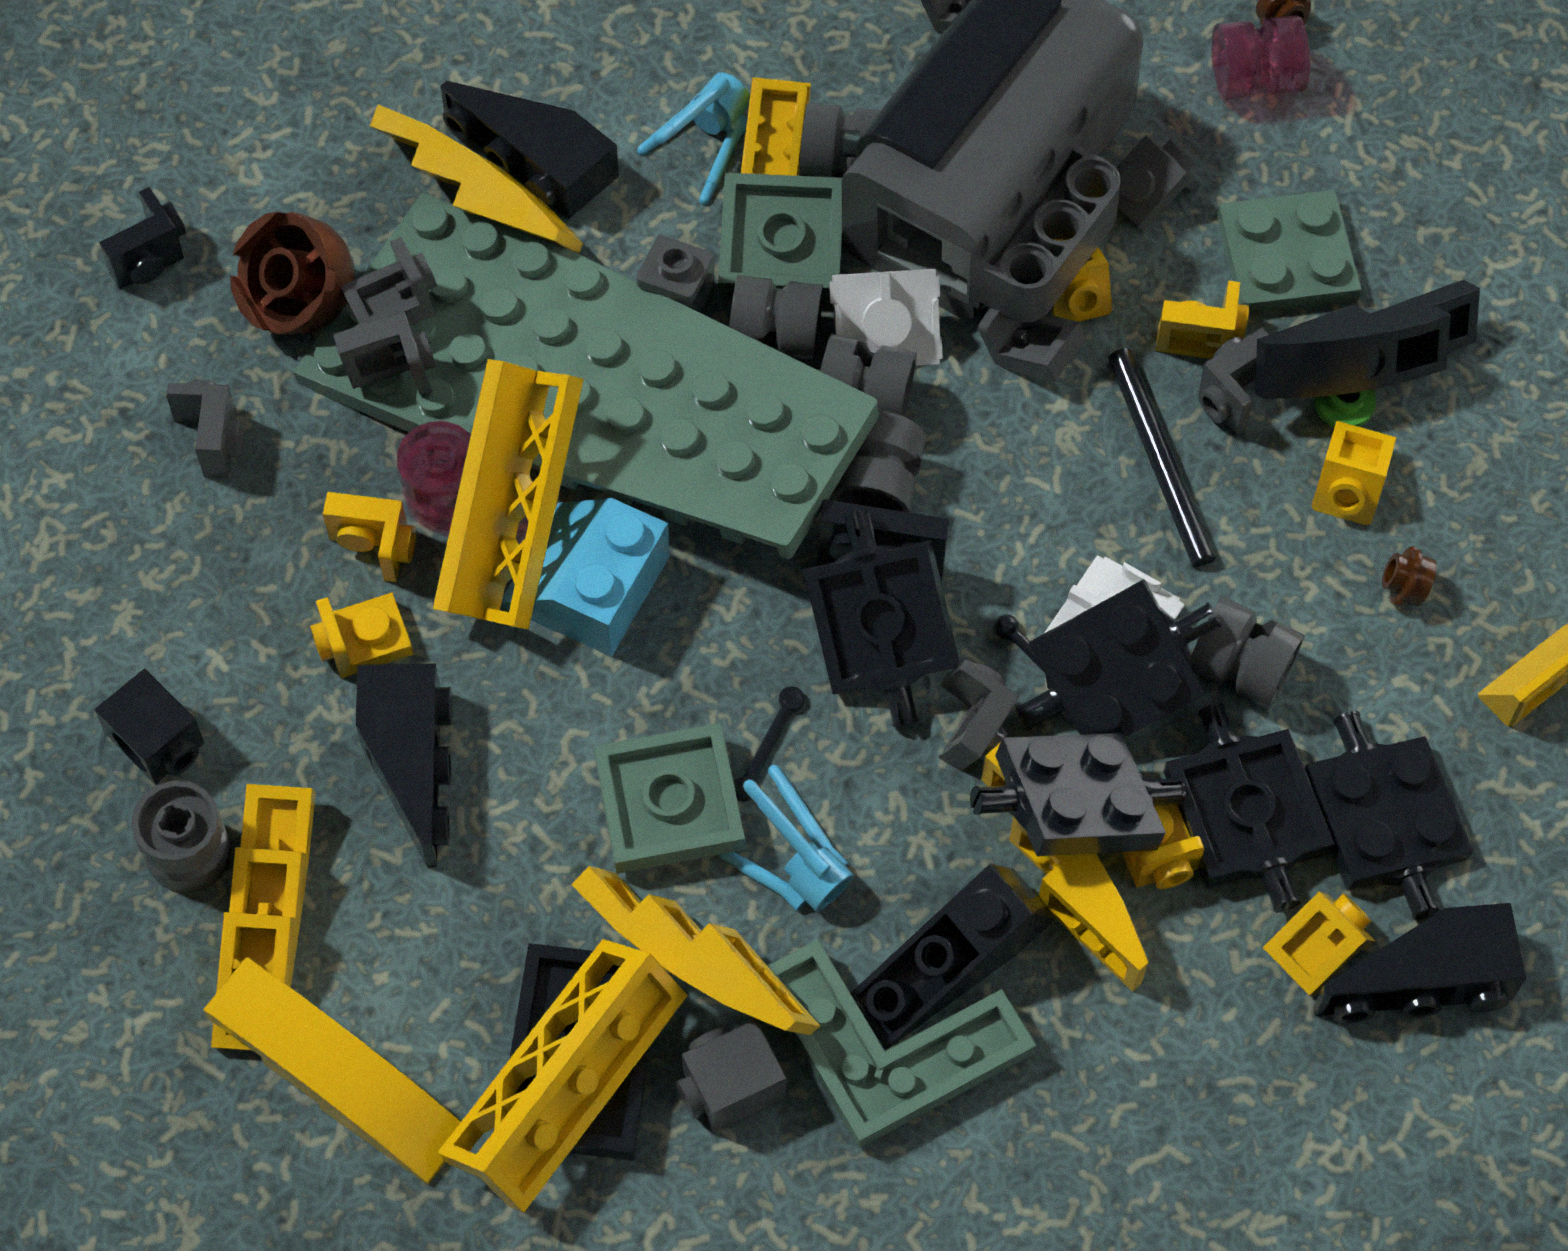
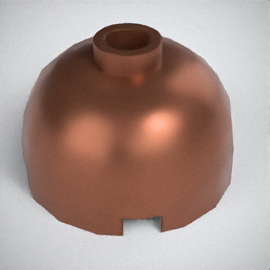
M296 212L266 213L249 224L237 241L233 256H240L238 276L230 275L231 291L237 307L244 317L254 327L281 335L316 332L333 322L347 305L341 287L355 280L354 262L348 246L340 235L329 224Z

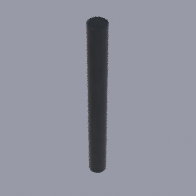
M1128 348L1116 350L1109 355L1108 361L1192 567L1195 568L1213 563L1216 560V556L1132 352Z

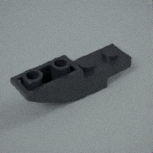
M1463 279L1373 313H1368L1353 304L1257 339L1255 394L1262 399L1339 395L1387 387L1445 370L1447 367V354L1449 352L1476 343L1480 288Z

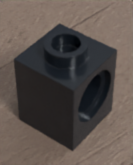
M145 668L94 709L105 735L155 785L167 774L176 776L187 770L198 757L199 748L205 744L195 717Z

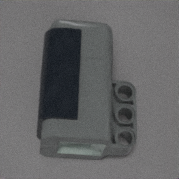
M970 0L926 52L858 140L856 160L843 175L841 181L842 240L848 252L855 259L878 272L936 269V275H939L940 297H937L939 299V307L959 318L971 320L981 308L987 306L1000 311L1002 315L1018 322H1034L1042 319L1064 293L1116 221L1121 184L1120 174L1114 165L1101 158L1100 155L1129 118L1136 103L1143 51V34L1139 22L1129 13L1104 0ZM1053 239H1063L1066 241H1056ZM1030 281L1034 284H1022L1019 282Z

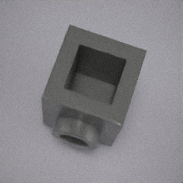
M756 1020L728 1033L724 1028L709 1031L695 1039L689 1046L690 1051L682 1054L683 1075L685 1078L676 1081L679 1094L692 1119L704 1115L712 1133L786 1098V1077Z

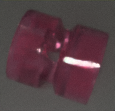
M1300 16L1265 18L1258 29L1249 20L1217 23L1214 26L1211 46L1212 67L1221 99L1255 97L1263 86H1266L1272 95L1303 92L1307 88L1310 72V54L1305 25Z
M446 421L422 424L413 428L402 439L397 451V468L403 488L405 506L413 520L422 527L437 532L450 531L471 434L460 425Z

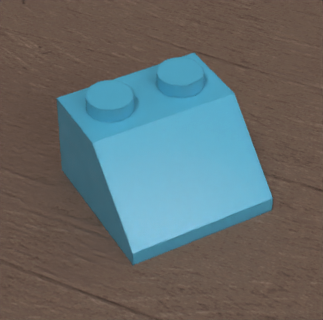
M613 498L559 503L553 517L531 621L612 657L670 557L668 523ZM513 580L503 595L501 607L507 610L510 609L515 587Z

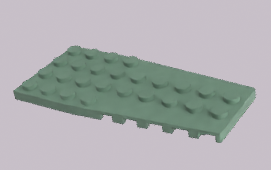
M424 193L420 194L362 277L397 262L390 241L402 237L411 256L423 253L437 284V287L428 290L436 314L410 327L413 335L424 331L427 335L437 365L435 368L426 370L432 392L420 396L411 370L355 389L352 388L333 334L358 325L348 304L340 315L324 328L293 372L298 384L324 397L466 455L487 359L505 361L536 371L566 374L582 378L584 381L561 486L575 490L580 483L604 491L607 498H613L629 506L635 501L663 510L666 520L686 526L690 519L718 528L722 538L742 545L745 539L749 538L777 547L779 556L785 559H790L794 556L821 512L824 499H829L879 418L876 398L677 301L641 289L637 286V282L574 251L502 223L464 212L454 207L453 204ZM549 387L543 413L546 420L553 413L558 388ZM540 453L533 460L531 467L536 470L541 469L542 458Z

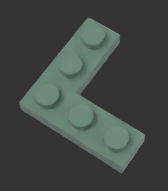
M818 939L768 965L771 971L820 1025L812 1035L790 1033L858 1149L1035 1054L1036 1043L1002 989L884 1051Z

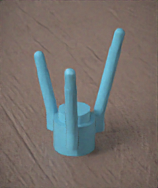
M720 72L715 74L685 108L638 147V154L641 156L647 155L659 144L665 143L669 138L677 134L692 120H694L699 128L709 134L715 135L720 131H726L727 135L699 197L701 205H708L721 181L739 138L746 131L747 118L743 114L749 108V91L733 75Z
M771 765L768 769L770 777L812 842H807L769 796L767 797L753 780L745 781L743 788L797 852L784 868L791 877L789 883L735 852L720 854L719 857L737 868L740 872L781 895L796 911L808 903L816 912H820L845 891L853 880L854 874L847 868L849 862L832 846L778 765Z

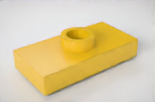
M752 77L741 173L799 176L803 124L807 103H810L811 83Z

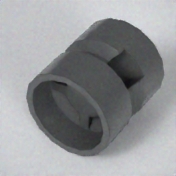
M807 103L801 142L799 176L837 178L838 175H844L856 160V157H842L844 134L855 135L860 138L881 110L857 108L851 116H847L844 114L841 106Z
M738 275L734 287L729 327L800 362L814 363L821 324L823 285L789 281L783 289H776L770 278Z
M831 334L820 371L876 398L878 411L890 412L905 417L914 380L917 353L884 345L873 353L869 351L865 341Z
M879 411L878 420L832 492L831 501L910 513L916 487L914 477L919 474L927 439L924 430L914 421L899 414Z
M1222 596L1214 607L1215 612L1208 618L1209 620L1217 615L1222 627L1216 628L1198 638L1191 654V664L1198 676L1217 685L1231 680L1235 682L1236 694L1270 709L1293 666L1305 634L1275 620H1270L1261 625L1257 623L1254 610Z
M173 780L156 785L141 797L134 808L131 826L134 839L144 857L147 868L158 884L173 892L193 893L207 889L218 881L229 866L232 849L216 802L206 789L193 782Z

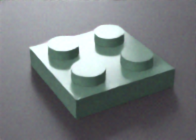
M725 173L718 292L734 293L737 276L744 275L770 278L776 289H783L789 281L823 285V297L830 298L829 282L832 281V275L840 274L842 178Z
M1335 190L1220 203L1218 205L1216 215L1232 281L1240 282L1238 304L1249 305L1248 314L1359 300L1362 289Z
M721 723L593 746L617 874L746 850L745 835Z

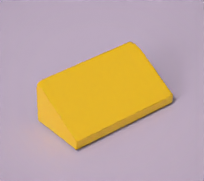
M1568 624L1557 630L1478 693L1479 699L1507 727L1509 725L1511 727L1516 725L1568 683Z

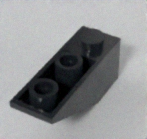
M445 81L440 86L444 108L442 116L444 123L451 133L461 141H467L469 138L484 149L485 156L489 161L501 167L508 174L512 172L526 184L528 190L544 201L549 208L555 207L568 219L619 177L617 144L574 110L451 81Z
M436 663L358 665L356 728L362 749L427 867H437V846H449L450 842L449 807L438 806L439 785L451 784L450 746H440V726L452 725L453 704L451 687L440 686Z
M990 863L850 994L874 1034L886 1049H889L1015 957L1056 918L1015 869Z
M1511 903L1442 909L1323 985L1314 1004L1315 1016L1334 1015L1336 1022L1349 1024L1369 1020L1375 1016V1011L1401 1009V1014L1404 1017L1421 1018L1440 1012L1444 1005L1467 1004L1469 1011L1478 1013L1504 1008L1508 1005V1000L1514 999L1526 980Z

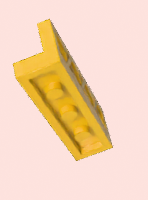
M487 359L433 609L529 630L584 379L566 374L536 371L505 361ZM549 387L558 388L553 413L546 420L543 413ZM540 453L542 458L540 473L532 482L530 478L532 463ZM526 516L528 520L526 537L518 544L516 535L519 522ZM512 578L515 587L509 612L501 611L505 585Z
M602 939L437 1153L449 1165L481 1178L507 1206L524 1213L688 995L650 953ZM613 964L620 966L608 982L597 987ZM578 1020L568 1035L556 1040L567 1025ZM537 1074L527 1089L515 1094L525 1079ZM494 1129V1132L477 1154L470 1152L484 1133Z

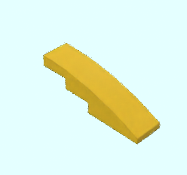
M377 105L370 127L393 140L417 148L411 164L412 167L434 179L459 187L453 203L454 207L464 212L502 223L578 254L580 253L583 242L544 201L501 167L433 127L382 105Z
M1000 743L984 759L981 780L988 787L1005 786V778L995 756ZM1013 817L1009 841L1046 875L1042 879L1038 898L1055 916L1057 921L1133 992L1142 984L1148 959L1124 901L1098 855L1094 853L1037 857L1026 830Z
M246 784L241 846L235 847L229 912H224L216 993L246 957L253 960L291 988L312 836L316 790L312 788ZM213 1023L211 1048L251 1050Z
M588 866L571 884L619 934L641 951L650 953L669 973L718 1002L788 1032L812 1035L820 1027L816 1020L735 929L709 923L701 931L676 901L650 894L641 901L615 872Z
M246 957L203 1009L207 1019L260 1055L265 1066L318 1102L322 1111L425 1184L429 1185L446 1163L437 1152L461 1121L364 1042L250 958Z

